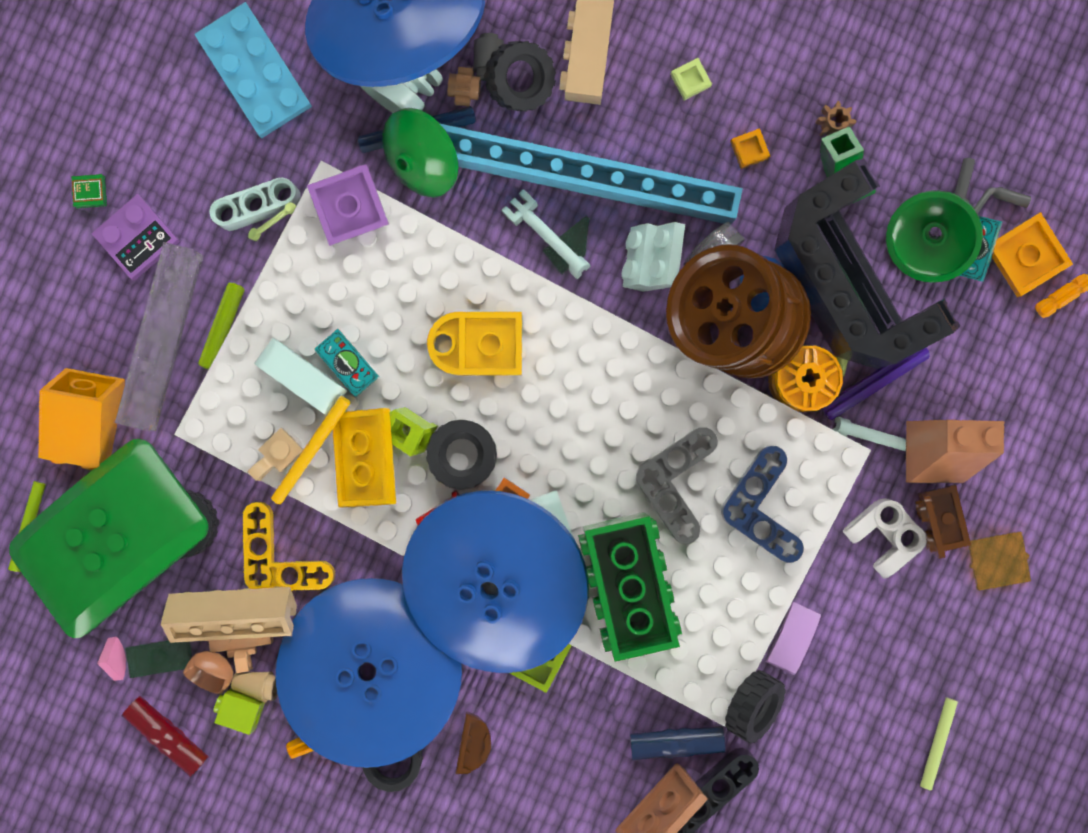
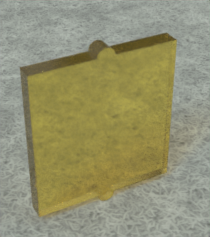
M1022 531L970 540L969 552L971 563L969 567L973 569L978 591L1031 581L1027 561L1030 555L1025 551Z

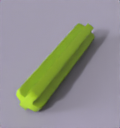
M229 282L226 286L198 365L205 369H210L230 331L244 293V287Z

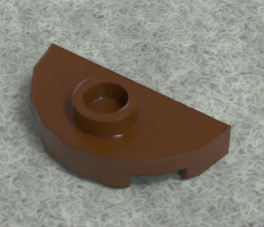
M468 711L466 712L455 774H469L471 771L478 769L487 761L491 751V733L487 724L478 715Z

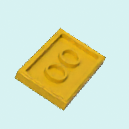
M390 408L344 412L333 428L338 508L396 504Z

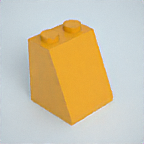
M65 368L39 391L38 458L50 460L55 464L68 463L78 465L87 470L99 467L112 454L125 379Z

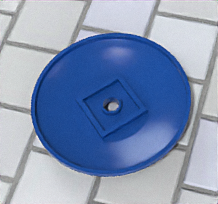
M312 0L306 15V40L317 63L324 71L340 81L365 87L397 85L420 78L453 58L475 33L484 12L485 0H392L390 2L387 0Z
M476 491L445 501L431 511L417 526L404 555L402 567L403 589L407 605L418 627L432 644L443 653L466 666L482 671L495 673L521 672L540 666L553 659L563 651L576 635L583 621L589 599V580L586 564L580 548L568 529L552 513L539 504L507 492ZM483 583H494L498 588V594L489 595L486 593Z
M375 578L347 581L335 585L314 597L293 619L292 636H284L279 648L276 663V687L279 702L288 723L309 748L319 755L343 765L364 768L380 767L402 761L427 746L444 728L459 697L462 681V663L443 653L423 634L409 610L403 584ZM366 662L372 663L376 668V675L370 681H364L359 675L361 665Z

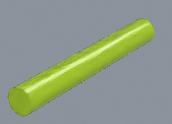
M33 481L19 533L37 517L46 483ZM11 558L8 570L21 572Z

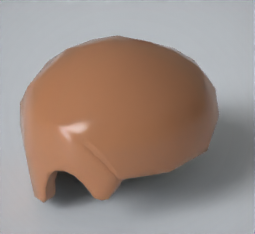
M210 651L196 653L189 660L183 671L184 676L189 681L215 694H222L233 679V669L228 660L219 653Z

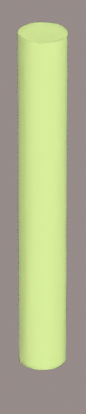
M950 698L945 699L920 783V787L927 790L933 789L958 701Z

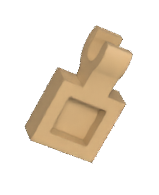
M280 428L258 449L265 457L254 464L247 472L256 481H261L274 467L279 472H283L299 457L303 448L283 428Z

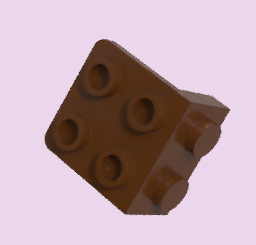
M950 485L918 493L920 500L915 501L918 518L926 523L927 530L924 531L926 534V549H929L930 553H934L939 559L946 558L945 551L971 546L957 486Z

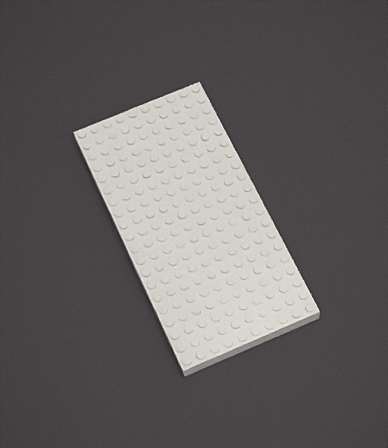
M320 161L309 184L340 174L342 171ZM306 188L174 435L246 473L254 464L265 457L258 449L280 428H283L304 449L327 415L254 364L272 338L290 348L347 389L343 397L347 398L351 403L345 412L377 408H390V411L406 407L429 423L436 424L438 426L436 431L441 425L453 420H469L480 424L491 434L495 441L497 459L490 476L476 487L463 490L449 488L437 481L433 473L431 474L426 460L427 450L424 453L410 457L392 445L396 504L338 508L332 430L288 495L402 556L405 555L410 538L418 526L416 518L452 498L451 492L457 490L460 495L476 491H495L504 477L529 493V500L557 490L573 538L580 550L581 546L578 535L584 534L582 526L642 512L646 513L657 522L660 539L655 541L657 549H660L661 552L663 551L667 565V571H663L664 580L671 584L675 603H671L670 606L672 612L674 611L675 615L678 616L682 635L678 636L680 647L614 662L611 651L605 652L599 628L605 627L604 619H597L592 597L598 596L597 588H590V585L589 599L583 621L569 644L725 726V717L731 699L744 680L752 672H756L871 450L728 374L691 360L671 344L378 190L377 192L389 225L329 246L308 188ZM452 312H522V375L459 376L448 374L438 368L430 358L427 348L429 331L439 318ZM337 329L345 335L380 376L357 397H354L314 350ZM447 335L437 337L434 343L435 349L441 353L449 351L452 347V339ZM697 428H709L717 436L718 445L716 449L697 464L671 480L700 525L699 537L690 544H683L672 536L636 481V472L642 464ZM700 433L697 434L698 441L690 447L687 441L682 444L690 452L692 460L697 457L693 453L694 450L699 447H703L705 450L709 448L707 444L711 440L709 435L702 436ZM467 439L453 441L448 446L446 452L448 463L457 470L471 468L478 456L475 445ZM767 446L782 448L787 455V465L757 509L802 541L804 546L802 557L793 563H786L776 558L727 524L721 515L723 503L759 451ZM679 450L671 451L668 455L669 465L673 468L682 467L685 463V455ZM776 452L772 455L766 454L764 458L768 462L764 469H760L757 466L754 471L763 474L769 480L772 475L767 474L766 471L771 465H779L780 462L776 460L778 454ZM295 461L283 472H279L274 467L261 481L277 489ZM648 468L644 470L645 477L642 479L643 483L650 482L656 489L650 492L652 497L660 490L668 488L666 482L662 486H659L655 479L658 475L657 470L650 471ZM757 477L749 478L745 484L747 492L751 495L759 494L763 487L761 480ZM740 491L736 497L741 498L742 501L737 507L731 505L728 509L732 513L730 516L731 520L735 517H743L744 514L740 510L745 502L750 506L754 502L745 498ZM665 494L659 500V506L664 512L673 511L677 505V500L672 494ZM682 508L676 516L668 518V521L671 524L675 519L681 527L677 532L678 535L684 534L690 537L692 535L690 529L694 526L692 523L686 524L682 520L680 515L686 514ZM766 521L757 522L754 526L755 536L759 539L769 536L771 532L770 525ZM778 530L776 538L768 546L772 548L773 543H777L784 549L783 556L787 553L793 555L795 553V549L792 547L794 541L791 540V542L787 543L779 539L778 536L782 532ZM589 555L583 556L586 566L591 565ZM483 583L486 593L489 595L498 594V588L494 583Z

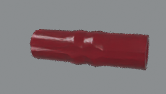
M141 696L136 698L121 715L145 736L150 744L156 746L161 754L172 760L189 777L209 758L208 755L185 736L181 729L175 727L171 720L161 715Z

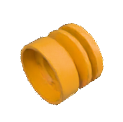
M816 345L802 346L799 353L788 365L768 376L769 390L773 399L798 412L816 411L830 405L839 395L843 384L842 369L837 358L828 350ZM806 373L807 375H813L814 381L803 383L802 376H805Z

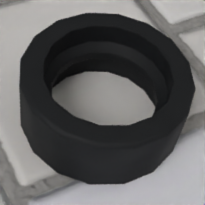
M422 749L410 756V767L400 777H386L378 771L377 767H363V772L368 781L377 789L387 792L401 791L410 786L417 778L423 761Z

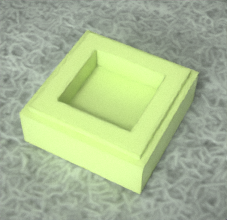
M699 58L678 67L670 73L684 101L712 86Z

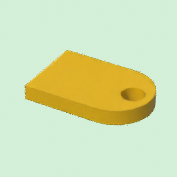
M452 312L439 318L429 331L427 348L430 358L438 368L452 375H522V312ZM441 335H447L452 339V347L445 353L438 352L434 346L436 338Z

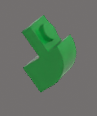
M850 126L821 138L820 156L827 178L852 162L863 159L864 149ZM876 189L868 193L867 195L863 196L862 198L858 199L857 201L875 194Z

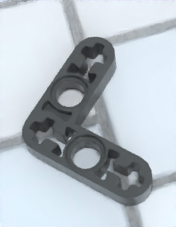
M697 428L642 464L636 472V481L672 536L683 544H690L699 537L700 525L671 480L697 464L716 449L718 439L716 434L709 428ZM700 433L702 436L709 435L711 439L707 442L709 448L705 450L703 447H699L694 450L693 453L697 457L692 460L690 452L682 444L687 441L690 447L698 441L697 434ZM673 450H679L685 455V463L680 468H673L668 463V455ZM647 468L650 471H658L655 479L659 486H662L664 482L668 485V488L660 490L654 497L650 494L651 491L656 490L650 482L644 484L642 481L645 477L644 470ZM672 494L676 498L677 505L673 511L664 512L660 508L659 500L663 495ZM682 508L686 514L680 515V517L686 524L692 523L694 526L690 529L692 533L690 537L684 534L678 535L677 532L681 527L675 519L671 524L668 521V518L676 516Z

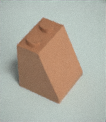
M906 421V483H964L1004 454V421Z

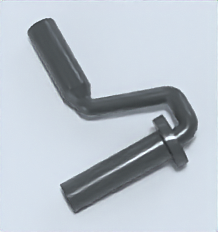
M972 158L963 159L954 194L962 197L968 203L970 202L966 199L975 165V160ZM991 187L985 191L974 209L978 214L991 195L996 199L1027 208L1030 204L1031 196L1003 187Z

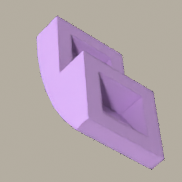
M795 602L791 603L781 630L775 635L766 662L795 675L812 641L821 614Z

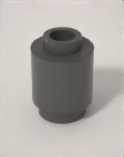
M494 33L480 34V38L474 40L473 71L476 72L477 77H481V81H486L484 72H486L487 60H490L493 51H496L500 45L504 44V41L499 39L498 35Z

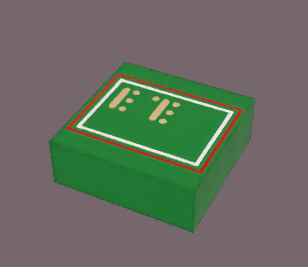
M104 175L71 176L73 207L91 208L107 206Z

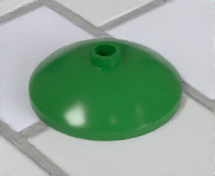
M403 108L390 115L383 128V150L387 163L397 179L405 187L424 197H439L448 192L457 180L458 158L454 145L445 129L432 116L416 108Z
M940 190L921 192L905 200L893 213L886 233L887 249L894 264L911 278L933 283L948 281L964 273L976 260L983 240L982 224L975 209L962 197ZM934 227L939 228L941 235L932 236L930 229Z

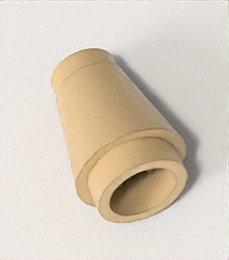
M242 672L233 675L231 689L264 703L268 700L274 701L278 694L276 676L273 672Z

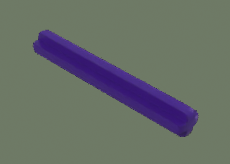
M924 348L895 364L874 371L840 393L830 405L822 408L824 415L829 420L840 416L929 359V350Z

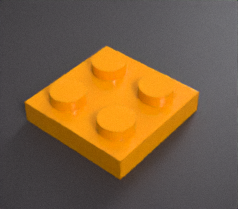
M1041 212L997 238L992 254V259L1017 298L1073 265Z

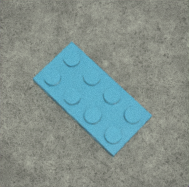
M246 2L194 34L261 139L312 107Z

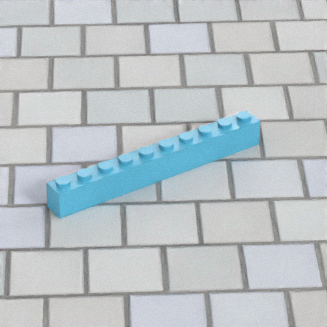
M440 124L454 145L458 158V167L728 225H732L737 218L743 188Z

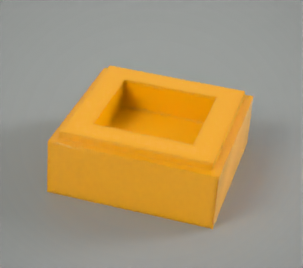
M760 128L730 140L740 169L771 157Z

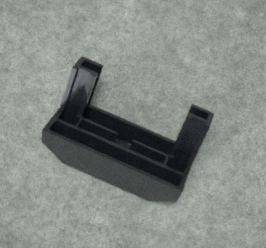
M860 159L803 192L784 208L774 251L784 268L795 275L803 285L809 299L811 315L834 356L879 369L895 364L953 334L960 327V324L950 312L945 298L905 320L901 319L840 212L841 209L880 187L878 181H875L869 171L865 159Z

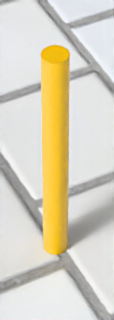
M340 396L271 496L272 501L279 505L283 503L351 402L347 398Z

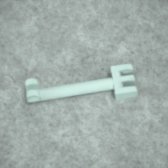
M523 189L519 195L526 203L522 205L516 198H513L510 203L517 211L513 213L505 206L501 210L502 213L516 227L524 220L569 264L568 269L570 273L578 279L582 276L581 273L584 270L587 271L591 267L590 264L582 256L574 253L532 212L538 204Z
M842 417L835 418L834 423H836V427L832 430L845 437L851 435L906 452V439L853 424L850 420Z

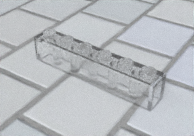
M163 242L115 423L144 431L157 430L203 255L193 249Z

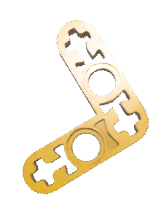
M255 502L246 506L243 511L244 580L248 588L290 587L291 590H320L333 583L336 575L335 569L327 561L275 562L274 518L271 507L265 502ZM257 507H259L260 512L266 515L264 519L260 520V529L266 528L267 533L258 532L251 534L250 529H257V520L251 518V513L256 512ZM257 537L264 539L267 544V549L262 555H257L251 550V542ZM267 558V563L261 564V573L266 574L267 579L263 580L261 585H258V580L252 578V574L258 572V563L252 565L251 559L258 561ZM303 566L308 567L306 573H314L318 571L319 567H322L323 572H328L329 576L323 579V583H319L318 578L306 579L308 584H303L305 579ZM291 567L298 572V580L295 584H287L282 579V572L285 568Z

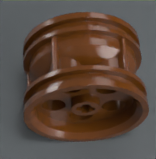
M728 244L708 248L695 255L682 267L674 279L668 294L666 319L674 343L691 360L737 377L762 378L784 368L799 353L807 338L811 311L807 293L795 275L748 248ZM744 275L742 283L738 287L730 289L729 283ZM768 292L769 303L767 307L762 311L755 312L751 306L752 299L757 294ZM716 324L719 329V336L713 343L710 327ZM749 325L753 329V339L750 344L742 347L738 341V331L742 326Z

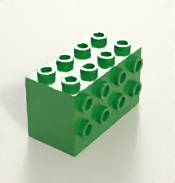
M642 512L582 526L584 534H579L578 538L583 556L589 555L591 565L586 566L590 588H597L598 596L592 597L597 619H604L605 627L599 628L605 652L611 651L614 662L680 647L678 636L682 635L679 618L675 615L674 611L672 612L670 606L675 601L671 584L664 580L663 571H667L664 553L657 549L655 541L660 539L656 520Z

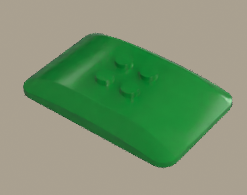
M133 439L104 460L99 467L94 468L17 534L10 543L9 554L64 633L72 638H81L89 634L206 537L209 527L206 517L152 444L144 439Z

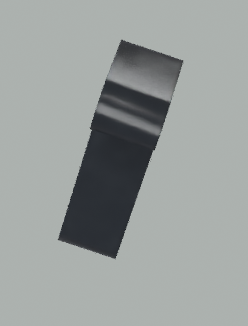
M744 748L732 750L695 782L708 800L677 833H699L697 829L758 776L759 765L750 751ZM742 760L748 767L743 770L738 766L739 761ZM728 770H730L732 775H734L736 778L733 781L727 772ZM719 779L727 781L726 787L723 790H712V785L715 781Z

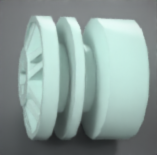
M435 69L409 82L384 87L361 86V88L392 113L403 108L423 110L425 107L424 102L416 93L432 96L434 89L431 85L439 86L443 78Z

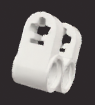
M886 498L873 502L843 530V533L853 544L862 540L876 527L890 541L892 548L883 554L873 565L883 579L897 572L921 552L926 545V534L923 529L911 519L901 504ZM890 506L894 512L891 521L884 523L880 517L881 511L885 507ZM911 530L914 534L913 542L908 546H903L901 536L905 531Z

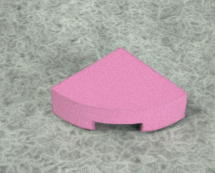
M118 637L107 639L97 663L114 681L123 680L126 671L125 651Z

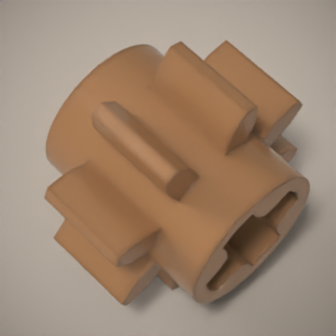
M458 67V74L450 73L448 97H455V105L470 106L471 100H479L481 77L474 76L473 68Z
M840 101L836 102L833 109L825 105L821 110L825 117H818L815 121L822 128L819 134L820 137L825 134L828 136L849 126L852 127L856 123V120L851 119L850 116L852 107L847 109L841 107ZM832 117H836V122L841 123L839 127H836L835 121L831 120Z

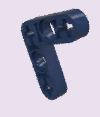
M767 446L759 451L722 505L721 515L727 524L776 558L786 563H793L802 557L804 552L802 541L757 509L787 465V455L782 448ZM776 452L778 454L776 460L780 463L778 466L771 465L766 473L772 475L768 480L763 474L754 470L757 466L760 469H764L768 462L764 458L765 455H772ZM751 477L759 478L763 484L761 492L757 495L749 494L745 488L747 480ZM740 491L745 498L754 502L751 506L745 502L740 510L744 514L743 517H735L731 520L730 516L732 513L728 509L731 505L737 507L742 501L741 498L736 497ZM760 521H766L771 528L769 536L764 539H759L754 534V526ZM778 530L782 532L778 536L779 539L787 543L791 542V540L794 541L792 547L795 549V553L793 555L787 553L783 556L784 549L777 543H773L772 548L768 546L776 538Z

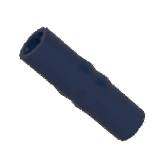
M722 726L692 729L683 727L677 730L666 729L656 732L630 734L632 760L672 759L678 756L690 757L693 755L725 753V737Z

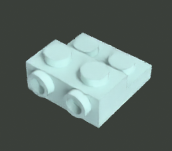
M672 222L656 226L646 223L631 227L626 240L627 259L621 273L624 280L623 287L645 292L670 288L674 279L679 273L685 224Z

